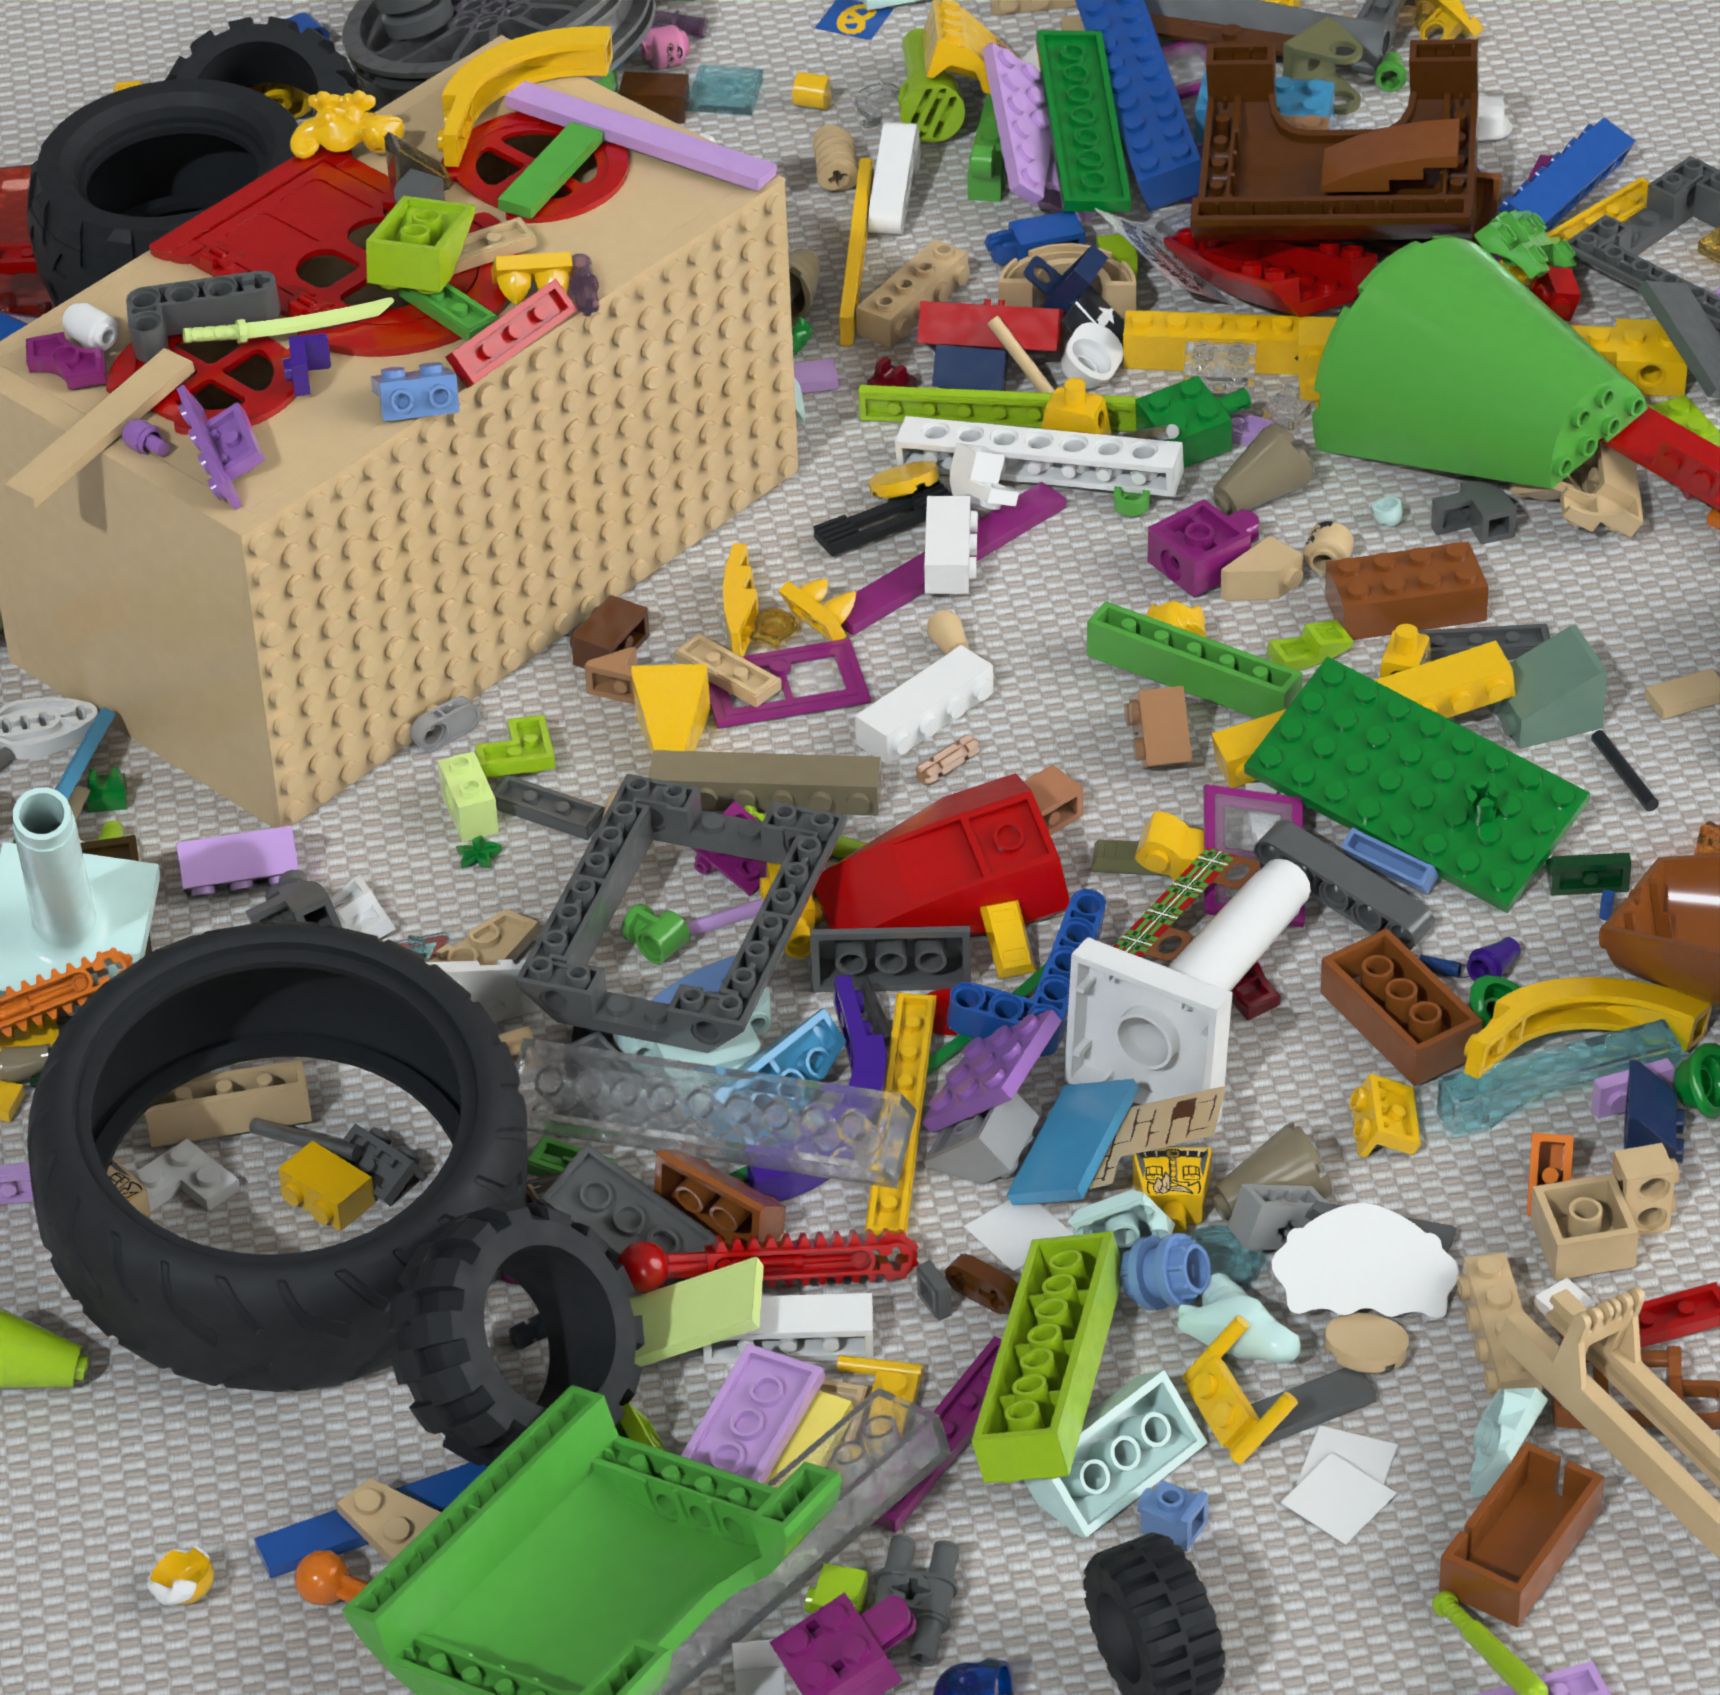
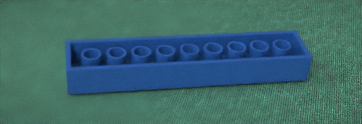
M1075 0L1085 31H1102L1118 127L1148 212L1197 194L1199 192L1202 160L1145 0Z

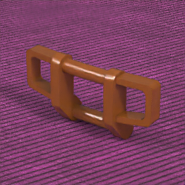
M1667 1346L1666 1350H1641V1361L1647 1367L1666 1368V1385L1683 1402V1397H1706L1717 1401V1412L1695 1414L1712 1430H1719L1720 1381L1682 1379L1680 1346ZM1593 1366L1592 1379L1609 1394L1608 1379ZM1551 1394L1553 1424L1561 1428L1586 1429L1569 1411L1564 1410L1561 1407V1403ZM1625 1410L1641 1427H1656L1639 1410Z

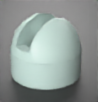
M1383 497L1373 503V513L1378 524L1381 526L1386 525L1387 527H1394L1399 524L1403 515L1402 504L1399 498Z

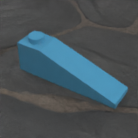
M820 1009L719 1081L691 1105L715 1139L746 1158L747 1150L771 1146L787 1141L794 1130L792 1126L800 1113L808 1107L811 1102L810 1096L819 1081L826 1077L845 1045L846 1039L826 1009Z

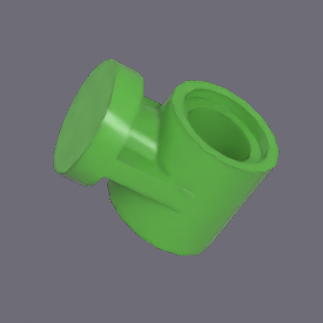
M643 904L632 907L625 915L621 926L623 938L637 944L643 956L655 964H662L687 944L691 938L689 927L677 913L668 910L656 917L653 910Z

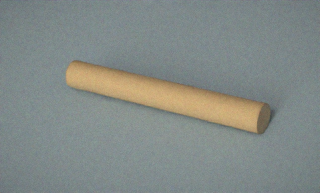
M996 316L988 322L987 325L1037 391L1041 393H1054V388L1000 317Z

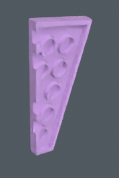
M990 42L982 51L1009 188L1012 193L1035 205L1044 197L1052 146L1041 73L1033 64L1025 63L1015 57L1009 49H1002L993 42Z

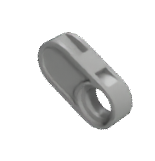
M464 696L455 697L418 717L410 731L411 739L426 752L436 751L473 731L480 720V709ZM436 725L433 733L424 739L429 729Z

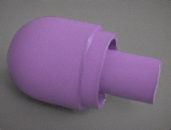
M142 419L129 421L122 430V439L125 445L139 454H150L144 451L143 447L160 457L165 456L169 452L170 445L162 440V434L158 428Z

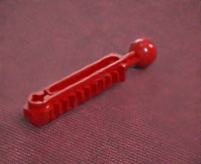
M883 1228L879 1236H875L871 1229H867L864 1237H858L855 1230H850L847 1238H842L838 1231H833L831 1239H825L822 1232L818 1231L812 1240H808L805 1232H800L798 1240H791L789 1234L784 1233L781 1241H774L773 1236L767 1234L764 1242H758L755 1235H750L747 1243H741L738 1236H733L731 1244H724L721 1235H716L713 1245H703V1252L666 1254L661 1247L653 1242L638 1241L628 1245L618 1257L617 1264L624 1266L636 1291L635 1293L641 1294L657 1290L669 1278L696 1277L756 1256L764 1265L763 1280H767L770 1288L775 1287L777 1280L784 1279L786 1286L791 1287L794 1279L799 1278L804 1286H808L811 1278H817L820 1285H825L827 1277H834L837 1284H842L844 1276H850L853 1283H858L861 1275H867L870 1282H875L878 1274L883 1275L888 1282L892 1281V1278L905 1279L914 1267H918L917 1249L919 1247L915 1240H911L904 1230L900 1228L898 1231H889L888 1228ZM893 1247H898L901 1253L896 1254L895 1261L890 1262L886 1255L892 1253ZM872 1250H877L878 1255H874Z

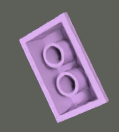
M292 826L176 843L183 891L191 890L192 896L215 893L214 886L230 884L231 891L254 887L253 880L268 878L269 885L279 883V878L286 871L299 870Z

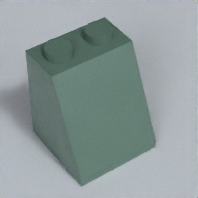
M1576 625L1570 626L1510 662L1513 668L1516 696L1487 705L1490 712L1496 713L1500 719L1504 733L1507 736H1511L1519 749L1602 729L1607 669Z

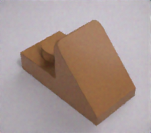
M629 647L588 660L584 665L587 694L635 705L631 666L638 665L636 647Z

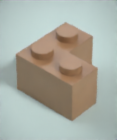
M1184 686L1138 690L1129 696V703L1124 704L1125 722L1127 726H1132L1133 734H1138L1139 738L1133 739L1135 760L1142 761V769L1182 765L1192 762Z

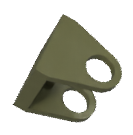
M1326 16L1284 43L1283 77L1299 80L1320 79L1325 82H1335L1334 97H1349L1353 102L1347 105L1334 104V114L1344 115L1353 113L1360 107V94L1335 71V64L1349 65L1356 63L1362 58L1363 47L1341 24ZM1336 47H1349L1355 52L1347 56L1336 55Z

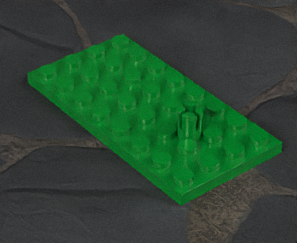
M1328 656L1244 764L1245 774L1286 796L1302 799L1303 805L1350 830L1353 827L1412 857L1433 865L1440 878L1506 913H1509L1590 801V793Z

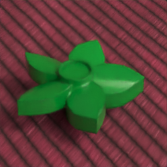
M482 835L472 839L473 846H456L457 852L464 855L461 859V868L473 862H477L481 867L490 868L491 858L497 856L502 851V845L496 842H486Z

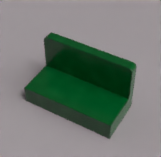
M1629 853L1551 856L1545 862L1551 896L1603 893V889L1615 891V893L1629 892L1631 858Z

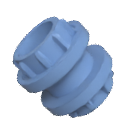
M1183 1233L1168 1234L1162 1239L1157 1236L1141 1237L1134 1242L1129 1251L1124 1252L1120 1263V1281L1125 1294L1130 1299L1135 1300L1143 1309L1149 1311L1161 1310L1168 1305L1174 1308H1179L1180 1305H1193L1199 1295L1206 1291L1211 1278L1210 1261L1205 1249Z

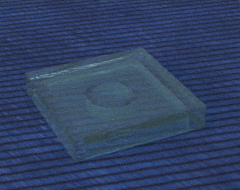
M699 65L687 101L688 111L752 116L763 82V69Z

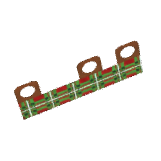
M1207 847L1113 947L1138 957L1146 955L1163 961H1170L1176 958L1191 942L1193 936L1191 933L1174 929L1170 926L1211 883L1233 889L1239 888L1260 868V862ZM1240 864L1249 866V872L1244 878L1238 881H1228L1226 879L1227 872L1234 866ZM1178 936L1182 939L1181 945L1175 951L1166 954L1158 951L1160 943L1166 938Z

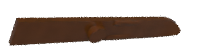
M1150 14L1157 37L1201 44L1275 42V55L1283 56L1284 43L1296 36L1243 28L1237 24L1222 25Z

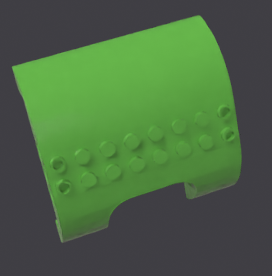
M571 1385L342 1609V1612L347 1622L371 1653L392 1675L416 1695H656L667 1682L671 1671V1654L725 1600L770 1575L835 1507L841 1492L842 1480L839 1472L804 1461L779 1488H775L619 1436L604 1395Z

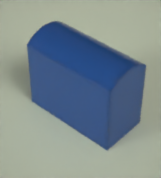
M1603 889L1599 918L1602 920H1608L1612 915L1615 891Z

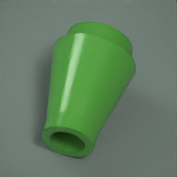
M1396 52L1387 53L1375 70V82L1382 90L1387 92L1397 91L1406 83L1407 73L1403 65V59Z

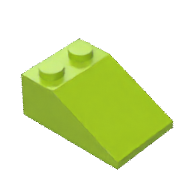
M403 196L366 240L367 283L379 284L385 289L409 288L417 289L422 294L440 293L454 274L476 212V205Z

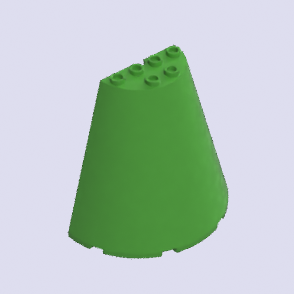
M1437 235L1431 236L1432 240L1425 243L1414 241L1398 249L1375 267L1358 286L1360 296L1352 308L1344 306L1331 330L1319 363L1314 391L1320 393L1319 408L1312 412L1316 449L1323 452L1553 489L1595 453L1599 439L1608 443L1648 409L1643 394L1627 377L1479 245L1460 237Z

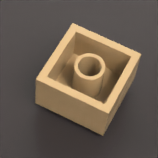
M1614 1173L1533 1186L1530 1222L1554 1281L1563 1280L1566 1277L1569 1279L1636 1267L1639 1231Z

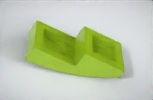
M1338 620L1304 624L1302 636L1269 640L1266 653L1273 662L1300 671L1321 664L1327 656L1334 658L1352 647L1353 639Z

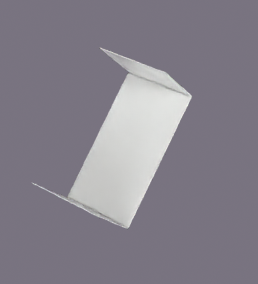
M772 1640L732 1643L736 1695H786L783 1663L769 1643Z

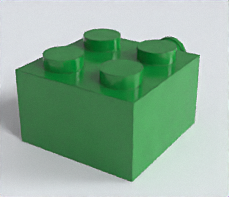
M1197 375L1135 399L1136 430L1169 424L1177 425L1179 435L1176 438L1163 441L1182 442L1184 468L1232 450V419L1230 415L1250 409L1252 407L1250 405L1252 404L1251 398L1244 387L1217 398Z

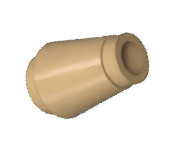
M941 610L929 618L927 622V635L945 655L960 645L970 650L961 618L950 610Z

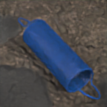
M1421 954L1419 960L1432 972L1457 978L1462 977L1460 976L1461 962Z

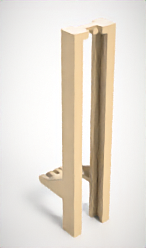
M1635 1286L1627 1292L1616 1295L1615 1298L1612 1297L1588 1309L1568 1289L1552 1295L1549 1302L1554 1308L1546 1313L1545 1319L1564 1336L1561 1346L1551 1339L1522 1309L1507 1316L1497 1341L1720 1560V1503L1586 1373L1587 1359L1720 1489V1437L1641 1361L1638 1315L1646 1298L1643 1289Z

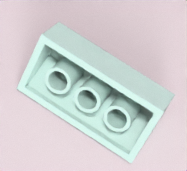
M1165 1370L1137 1375L1086 1414L1069 1476H1061L1051 1480L1039 1478L1023 1481L1041 1508L1081 1538H1087L1141 1496L1147 1487L1151 1488L1208 1443Z

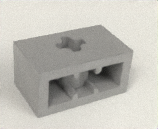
M1242 1184L1227 1228L1240 1241V1244L1249 1251L1279 1250L1287 1243L1288 1233L1292 1229L1304 1228L1311 1222L1305 1215L1315 1201L1328 1202L1313 1186Z

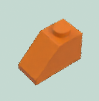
M1531 1133L1527 1216H1531L1533 1186L1571 1180L1574 1135Z

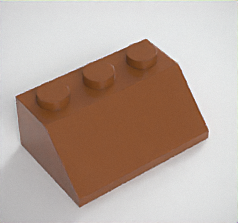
M660 1149L656 1154L654 1192L713 1234L721 1235L724 1244H731L733 1236H738L741 1243H747L750 1235H755L758 1242H764L767 1234H771L774 1241H777L784 1233L786 1206L780 1204L775 1198L758 1192L747 1186L739 1178L727 1175L711 1166L706 1160L696 1158L684 1150Z

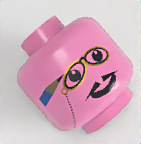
M675 25L651 28L639 46L643 61H648L651 67L656 70L680 66L683 64L685 57L690 53L689 41L685 31H680Z

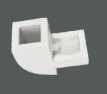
M956 443L950 468V487L953 496H970L972 509L992 511V509L1000 510L1001 505L1016 506L1019 492L999 484L1005 455L985 446Z

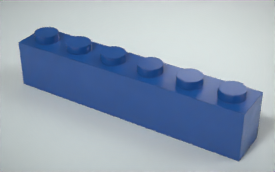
M1605 117L1594 126L1588 124L1579 135L1578 140L1575 137L1572 138L1562 154L1558 151L1551 158L1546 168L1541 166L1530 182L1524 181L1514 197L1510 194L1500 205L1498 211L1500 213L1504 211L1509 213L1516 209L1518 212L1530 210L1532 214L1535 212L1546 224L1547 229L1545 233L1548 232L1622 164L1635 140Z

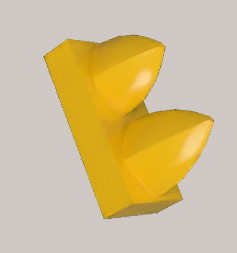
M571 252L495 256L491 268L492 283L498 284L504 296L515 305L520 304L525 299L531 282L535 281L539 290L556 278L567 294L569 275L573 266Z
M826 578L812 580L800 587L795 586L788 580L778 590L788 609L826 639L835 641L846 637L841 624L849 616L856 598L855 591L839 594L820 605L827 592L828 580Z

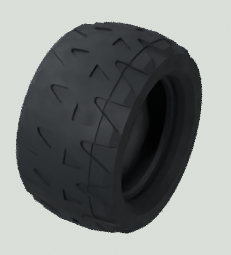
M177 79L141 84L113 92L96 99L68 116L41 145L38 160L31 166L27 199V224L36 267L56 307L149 251V245L294 157L295 155L290 148V140L298 124L293 114L278 102L248 87L216 80Z

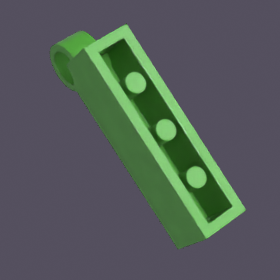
M987 93L969 158L967 173L968 200L1001 202L1007 173L991 94Z

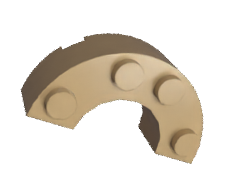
M1076 243L1045 245L1028 250V257L1020 261L1014 258L1004 267L999 276L998 300H1005V306L1038 308L1044 303L1047 296L1027 280L1023 274L1034 256H1039L1060 275H1063L1091 245ZM1097 247L1108 259L1092 281L1091 286L1124 320L1126 310L1136 311L1135 274L1125 261L1119 263L1112 258V252ZM1035 267L1034 274L1037 279L1048 283V273L1042 268Z

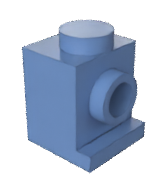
M1164 1480L1160 1481L1155 1490L1147 1487L1141 1494L1137 1505V1511L1141 1513V1532L1144 1534L1158 1533L1168 1536L1174 1540L1175 1545H1179L1187 1552L1208 1523V1493L1200 1490L1197 1495Z

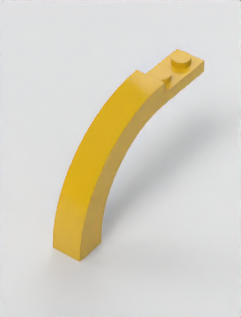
M611 26L568 27L525 35L490 48L463 65L452 76L441 94L444 129H439L437 148L438 151L443 152L444 166L459 167L472 128L478 117L489 105L511 92L522 82L537 83L571 76H607L613 58Z
M1570 977L1537 982L1514 990L1496 1001L1493 1018L1483 1030L1477 1034H1472L1465 1045L1464 1055L1467 1057L1464 1073L1479 1079L1525 1042L1545 1034L1567 1030L1593 1029L1629 1033L1663 1042L1688 1052L1705 1037L1712 1005L1668 987L1635 980L1608 977Z

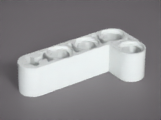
M883 123L868 212L869 233L903 235L912 178L913 174H918L920 169L921 147L918 124Z

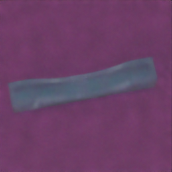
M1661 1019L1500 1061L1479 1079L1465 1074L1464 1071L1439 1077L1437 1114L1452 1140L1491 1130L1502 1119L1526 1103L1565 1087L1593 1083L1594 1079L1629 1069L1630 1060H1638L1644 1065L1668 1058L1676 1070L1680 1062L1681 1044L1666 1021Z

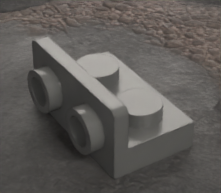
M354 1124L342 1140L361 1147V1154L357 1161L344 1160L372 1177L374 1197L388 1206H391L412 1176L422 1182L427 1177L426 1173L418 1166L421 1159L415 1153L402 1145L398 1150L391 1147L392 1140L375 1127H372L368 1132L359 1125Z

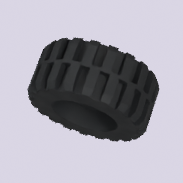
M1148 1533L1094 1554L1084 1570V1575L1086 1576L1083 1580V1589L1086 1592L1084 1600L1091 1619L1089 1620L1090 1626L1098 1642L1097 1647L1101 1656L1106 1661V1668L1111 1678H1114L1118 1684L1121 1694L1215 1695L1223 1683L1222 1680L1225 1678L1226 1672L1223 1664L1226 1662L1225 1651L1221 1645L1223 1639L1221 1631L1217 1627L1213 1605H1210L1206 1595V1588L1203 1582L1199 1580L1192 1562L1185 1557L1183 1549L1179 1545H1175L1174 1540L1168 1536Z

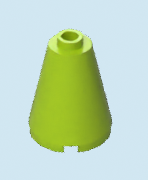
M0 1307V1388H74L76 1380L84 1381L88 1369L89 1356L82 1355V1345Z

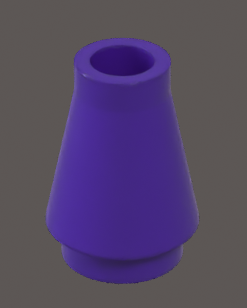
M1505 937L1501 941L1472 951L1466 965L1471 979L1475 982L1477 978L1484 975L1502 977L1512 962L1520 956L1521 948L1518 942L1511 937Z

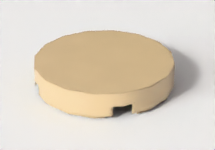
M1357 1312L1345 1316L1340 1315L1332 1319L1325 1327L1324 1350L1328 1355L1330 1352L1336 1356L1335 1362L1345 1368L1357 1372L1375 1374L1385 1372L1386 1366L1394 1364V1369L1402 1366L1408 1357L1409 1335L1400 1325L1388 1318Z

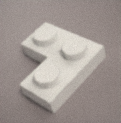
M185 1139L132 1174L147 1190L150 1211H153L183 1191L209 1212L240 1191L238 1178L189 1139Z

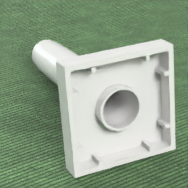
M1270 860L1242 886L1168 967L1087 937L1071 954L1064 1081L1070 1084L1134 1079L1139 1091L1130 1107L1225 1086L1232 992L1230 991L1295 918L1302 905L1308 900L1311 889L1306 874L1296 864L1288 860ZM1223 1102L1218 1118V1123L1222 1120Z

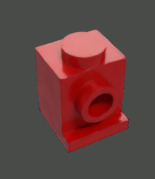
M1548 266L1550 271L1540 278L1538 276L1534 277L1529 290L1561 319L1571 321L1581 297V292L1572 269Z

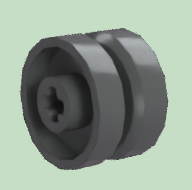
M374 0L378 10L383 13L381 20L390 38L397 40L413 39L429 34L445 25L454 14L451 0Z

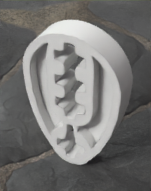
M57 697L24 699L6 704L0 708V750L3 747H7L13 753V759L27 760L68 749L83 740L98 715V709L89 702Z

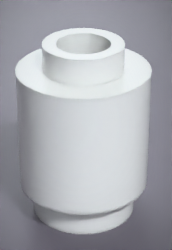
M88 303L72 304L67 308L62 318V325L68 336L88 348L100 347L105 351L117 339L119 327L116 319Z

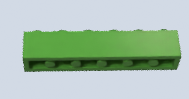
M1107 601L1087 621V656L1170 687L1184 686V692L1254 718H1260L1287 709L1302 690L1303 673Z

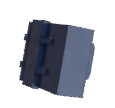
M1092 244L1063 275H1060L1039 256H1034L1023 274L1027 280L1047 296L1044 301V308L1061 309L1066 314L1082 296V293L1091 285L1108 257ZM1035 267L1042 268L1048 273V283L1037 279L1034 274Z

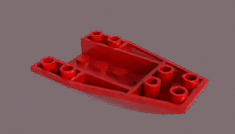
M1191 228L1179 229L1177 234L1163 238L1164 245L1176 258L1199 277L1215 287L1240 299L1299 317L1352 302L1359 292L1358 286L1369 275L1377 262V254L1364 251L1363 247L1359 245H1342L1339 240L1195 242Z
M1016 773L942 797L825 869L814 888L829 929L970 926V937L987 936L980 912L981 906L1018 900L1024 924L1028 925L1066 912L1070 902L1060 857L1032 790Z

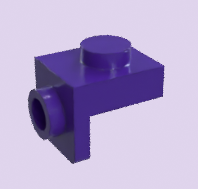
M325 333L289 337L290 357L283 358L285 381H293L295 396L311 395L308 371L329 369L331 367L328 335Z

